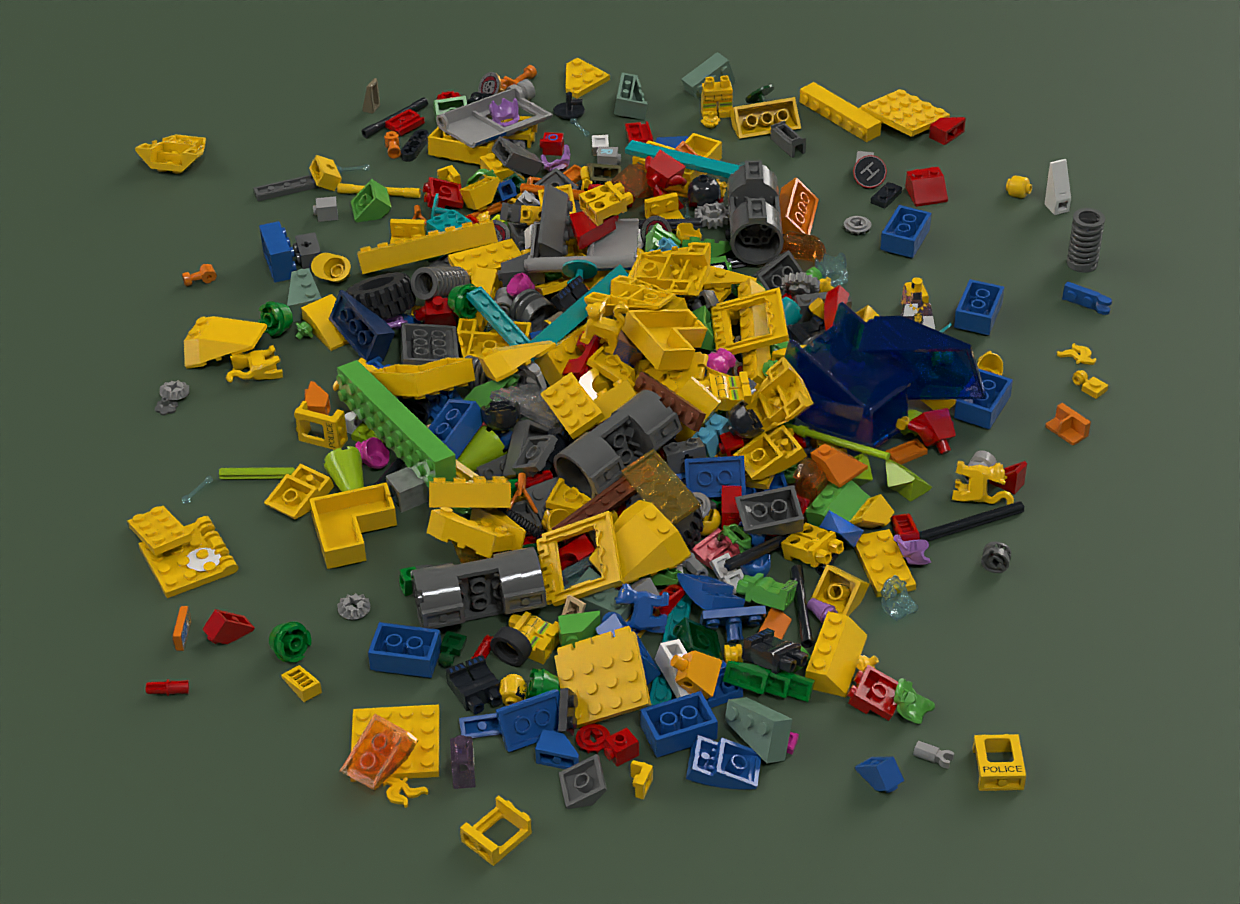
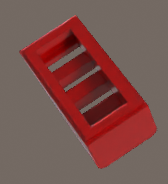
M909 513L891 516L895 534L900 535L903 541L920 540L919 531Z
M669 585L659 593L660 596L663 592L669 593V604L667 606L653 607V614L655 616H660L661 614H667L668 616L686 593L682 586Z

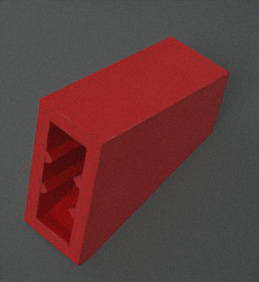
M583 211L569 214L571 228L579 250L586 248L615 230V222L618 221L617 215H612L603 219V224L596 226Z

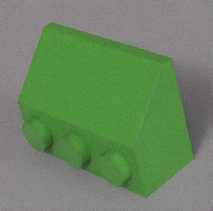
M852 480L840 488L829 482L805 511L807 521L811 525L820 527L829 510L850 521L865 501L871 497Z

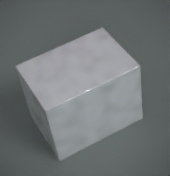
M406 467L386 476L392 500L401 513L429 501V488L421 478L416 476L411 468Z

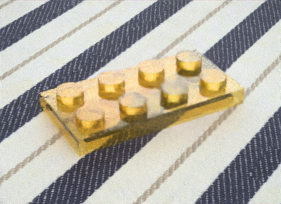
M654 448L621 470L622 475L641 498L646 502L653 503L673 525L701 507L700 502Z

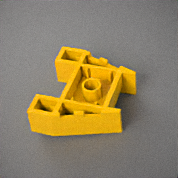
M459 319L457 338L461 358H465L467 355H472L476 358L487 348L493 349L509 346L499 333L479 332L478 319ZM513 321L530 339V333H532L531 322Z
M441 507V509L431 511L426 533L441 541L458 542L457 547L465 549L467 546L475 550L476 554L487 558H492L493 552L517 550L523 547L526 531L497 508H472L470 520L452 512L453 510L448 507Z

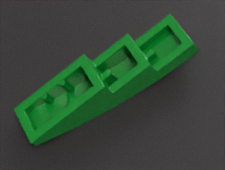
M727 662L723 678L724 682L760 694L768 692L783 698L791 696L809 702L815 683L814 679L794 673L789 674L785 671L774 674L771 672L772 669H766L749 663Z

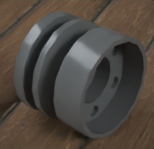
M527 289L519 293L510 307L511 318L517 322H531L532 332L543 330L542 322L558 313L557 308L535 289Z

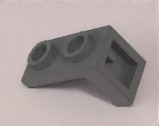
M502 202L500 220L520 223L521 206Z

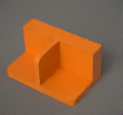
M1061 403L1057 406L1055 418L1047 422L1045 427L1069 444L1075 445L1089 436L1091 421L1064 403Z

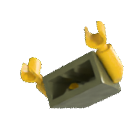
M589 163L580 170L581 190H584V188L588 189L592 181L621 182L630 187L629 184L625 183L626 181L619 165Z

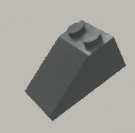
M794 485L735 497L745 533L787 535L803 531L804 517Z

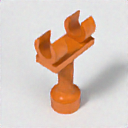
M532 65L524 68V73L514 80L507 76L503 77L504 79H501V88L506 90L507 87L513 84L517 85L518 82L526 78L532 79L537 75L536 68Z

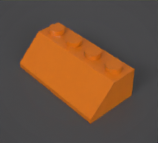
M796 177L781 188L779 195L783 234L810 235L819 199Z

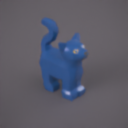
M623 584L618 592V597H615L614 600H616V604H634L631 620L626 623L632 629L665 633L667 614L654 616L653 607L667 606L669 604V593L663 592L660 596L647 591H635L630 584ZM608 612L603 616L602 623L614 613L622 620L623 618L616 612Z

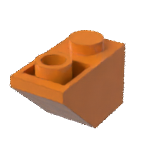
M310 381L308 389H305V401H307L308 410L329 415L331 409L329 394L315 382Z

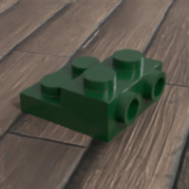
M686 617L674 626L673 635L681 641L687 653L698 651L723 661L716 631Z

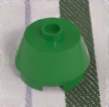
M473 284L456 286L449 293L448 306L460 318L472 319L476 317L475 314L478 310L466 298L467 293L478 288Z
M269 301L260 306L258 311L261 312V319L258 320V323L267 325L264 333L267 332L270 336H280L292 326L293 315L286 304Z
M292 621L279 624L273 628L269 636L270 648L278 659L283 662H298L305 657L303 654L306 652L307 647H311V634L300 622Z
M533 668L529 676L533 679L530 680L527 687L526 699L557 689L560 694L558 676L544 668Z

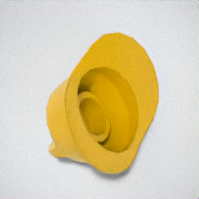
M321 253L313 259L311 269L314 275L321 279L340 283L347 279V277H350L351 264L346 257L331 253Z

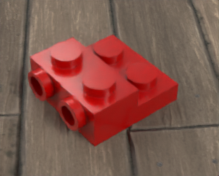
M429 177L428 182L424 183L423 193H425L424 202L427 203L428 207L432 208L435 195L439 193V208H445L448 205L452 208L462 209L464 202L459 190L462 189L461 184Z
M867 665L863 671L859 670L853 680L857 684L856 686L852 685L847 693V696L850 698L848 704L865 714L871 710L889 721L897 707V704L894 702V696L898 681Z

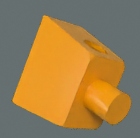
M691 651L682 657L677 654L674 655L670 665L678 669L675 678L676 683L690 694L701 691L705 699L713 697L722 660L698 651Z

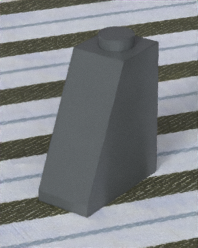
M500 136L491 149L505 167L534 177L543 165V162L537 155Z
M529 252L502 262L501 270H498L499 281H502L503 287H507L510 280L518 273L528 275L534 285L545 284V273H528V270H525L524 260L530 255Z

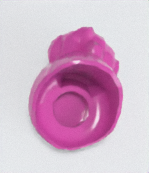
M518 273L510 280L506 291L511 297L516 298L524 290L535 289V285L528 275Z
M719 348L715 353L708 354L707 367L715 371L727 374L729 368H733L736 365L735 356L726 349Z
M372 437L361 443L359 441L356 443L355 447L361 453L362 463L369 468L382 469L388 464L389 450L380 439Z

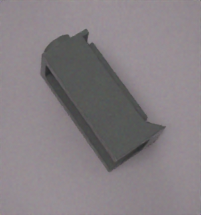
M785 121L771 125L770 139L791 158L795 157V148L802 154L806 152V138H801L785 124Z

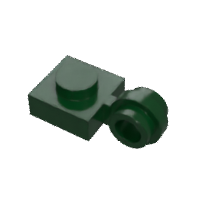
M450 631L446 632L440 647V651L443 652L441 653L439 664H442V667H452L455 655L460 656L463 651L467 636Z

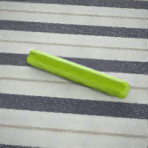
M220 468L219 478L283 479L286 474L291 475L295 468Z

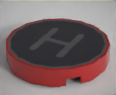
M873 155L860 158L853 170L856 182L863 188L871 189L880 186L887 174L886 165L883 160Z

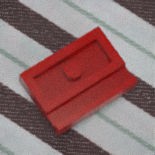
M408 109L385 121V126L402 136L424 124L425 118Z
M648 121L645 124H641V122L625 124L629 143L631 140L646 143L648 140L653 142Z

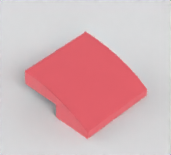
M719 528L690 550V552L695 554L697 560L712 569L710 561L726 553H729L730 557L740 553L738 544H733L727 536L720 542L717 540L719 533L722 531Z

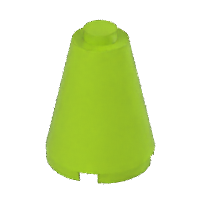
M485 425L476 432L461 456L456 459L473 472L477 470V467L507 454V452L503 453L502 449L505 446L500 438L492 430L488 432Z
M347 446L348 449L342 450L341 447L328 453L324 459L325 470L341 492L364 487L362 458L360 451L356 447Z

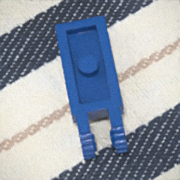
M1067 282L1064 285L1063 300L1094 309L1102 315L1110 313L1108 306L1112 304L1111 298L1071 282Z

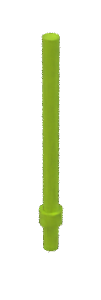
M785 424L786 428H793L794 433H797V436L814 438L884 460H889L890 453L810 430L809 427L804 425Z

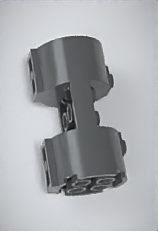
M745 160V165L740 166L733 174L731 173L727 182L731 248L735 256L741 261L749 264H763L777 257L783 248L778 180L775 173L767 169V166L762 165V160Z
M650 390L640 391L611 414V417L591 432L583 434L555 455L554 468L558 477L563 478L565 484L570 488L575 487L580 493H584L593 499L676 438V435L683 430L677 413L673 412L670 406L666 408L659 401L661 397Z
M534 547L492 554V558L453 565L450 562L411 570L413 595L421 628L438 629L463 624L468 620L498 614L508 615L547 606L543 576Z

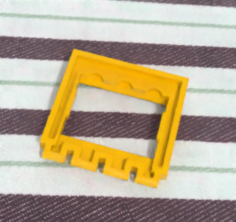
M780 287L717 303L715 307L710 309L716 351L719 348H723L731 352L732 355L789 341ZM765 303L769 334L754 336L734 343L729 312Z
M609 511L543 533L542 538L536 540L537 551L540 554L538 558L546 590L547 605L553 604L556 607L565 604L568 595L580 599L623 584L613 518ZM595 530L602 577L578 583L564 590L557 542Z

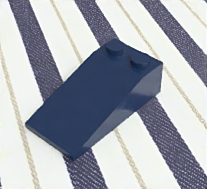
M340 290L329 320L359 356L366 360V363L377 356L381 357L383 362L395 332L383 319L344 290Z

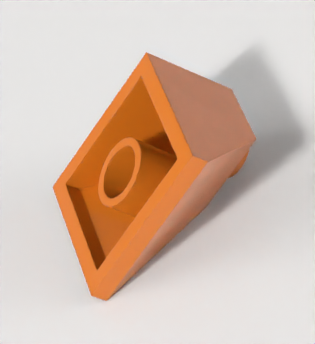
M825 443L811 452L812 471L839 488L868 469V465L841 449Z

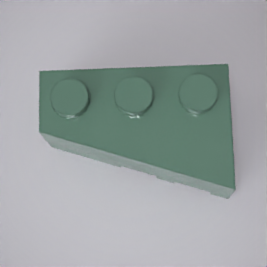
M718 52L681 79L685 90L695 98L701 97L702 83H704L706 77H713L715 82H720V77L727 75L731 84L736 83L729 60Z
M621 73L614 114L621 117L626 116L645 120L648 103L644 99L645 95L641 91V84L637 75Z
M309 268L299 269L291 273L287 306L292 312L293 322L303 320L301 307L321 299Z
M589 567L574 585L587 580H594L601 576ZM614 587L579 599L586 603L584 612L600 610L601 623L603 616L608 612L620 614L624 621L632 614V604H616L614 599L618 597L619 591Z
M747 697L728 699L725 721L766 763L785 761L792 718Z

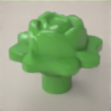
M305 321L296 323L298 332L295 336L301 340L304 336L313 337L311 333L313 328Z

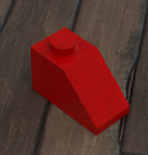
M939 118L930 124L929 138L946 145L965 132L966 118Z
M722 486V530L724 525H738L741 522L735 497L742 496V486Z
M217 609L214 610L203 627V631L208 635V640L215 644H229L255 629L245 616Z

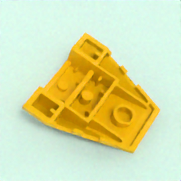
M172 135L162 138V142L157 143V140H154L152 144L143 143L137 146L135 151L151 169H157L158 172H166L168 170L172 171V173L180 174L203 155L206 138Z
M693 242L688 243V246L683 248L673 246L672 250L662 252L659 249L639 253L628 277L639 279V283L643 285L649 283L651 288L656 290L661 288L676 295L699 296L710 272L711 244Z
M619 275L611 280L610 295L592 292L584 297V301L586 304H593L595 302L602 303L607 299L605 312L602 315L607 317L614 315L613 309L619 304L627 305L629 310L660 309L676 298V294L661 288L655 290L651 288L649 283L643 285L639 283V279Z
M215 316L200 317L184 340L186 369L204 366L207 364V361L216 359V361L222 360L221 356L230 353L231 355H237L252 350L266 330L267 325Z
M784 357L768 369L765 373L767 377L761 384L757 383L754 387L756 391L752 394L751 409L760 419L763 425L761 429H764L765 432L801 415L814 404L803 379Z
M638 500L624 510L614 523L623 584L632 583L639 580L640 577L649 574L651 576L655 575L658 571L667 568L669 570L676 568L691 557V553L678 529L653 503ZM596 548L589 557V561L602 573L598 548Z

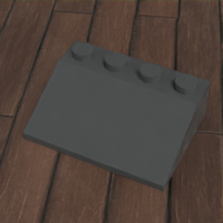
M401 323V364L422 365L447 357L459 358L456 326Z

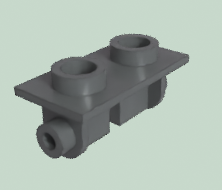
M507 454L477 467L474 473L484 476L486 480H492V476H503Z

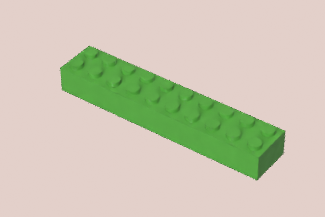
M358 360L337 367L338 375L336 379L339 384V399L369 429H372L377 437L382 439L386 446L391 448L396 456L401 458L406 466L411 468L416 476L425 482L428 488L429 481H433V478H445L446 481H453V478H456L455 454Z

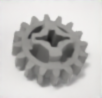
M718 201L714 204L706 203L704 206H697L695 218H701L702 227L707 226L708 229L711 227L717 229V226L723 227V224L728 225L729 206H724L723 202L718 203Z
M804 272L789 273V275L785 274L782 277L781 289H784V292H789L790 295L819 292L820 281L817 280V277L812 278V275H806Z

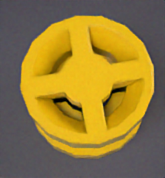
M736 644L732 647L724 645V661L726 664L728 661L743 663L741 644Z

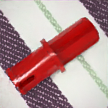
M167 679L166 682H147L146 693L167 694V696L170 694H189V680L170 681Z

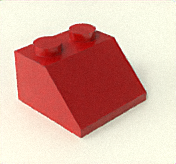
M939 167L907 171L905 188L916 207L948 202L944 175Z

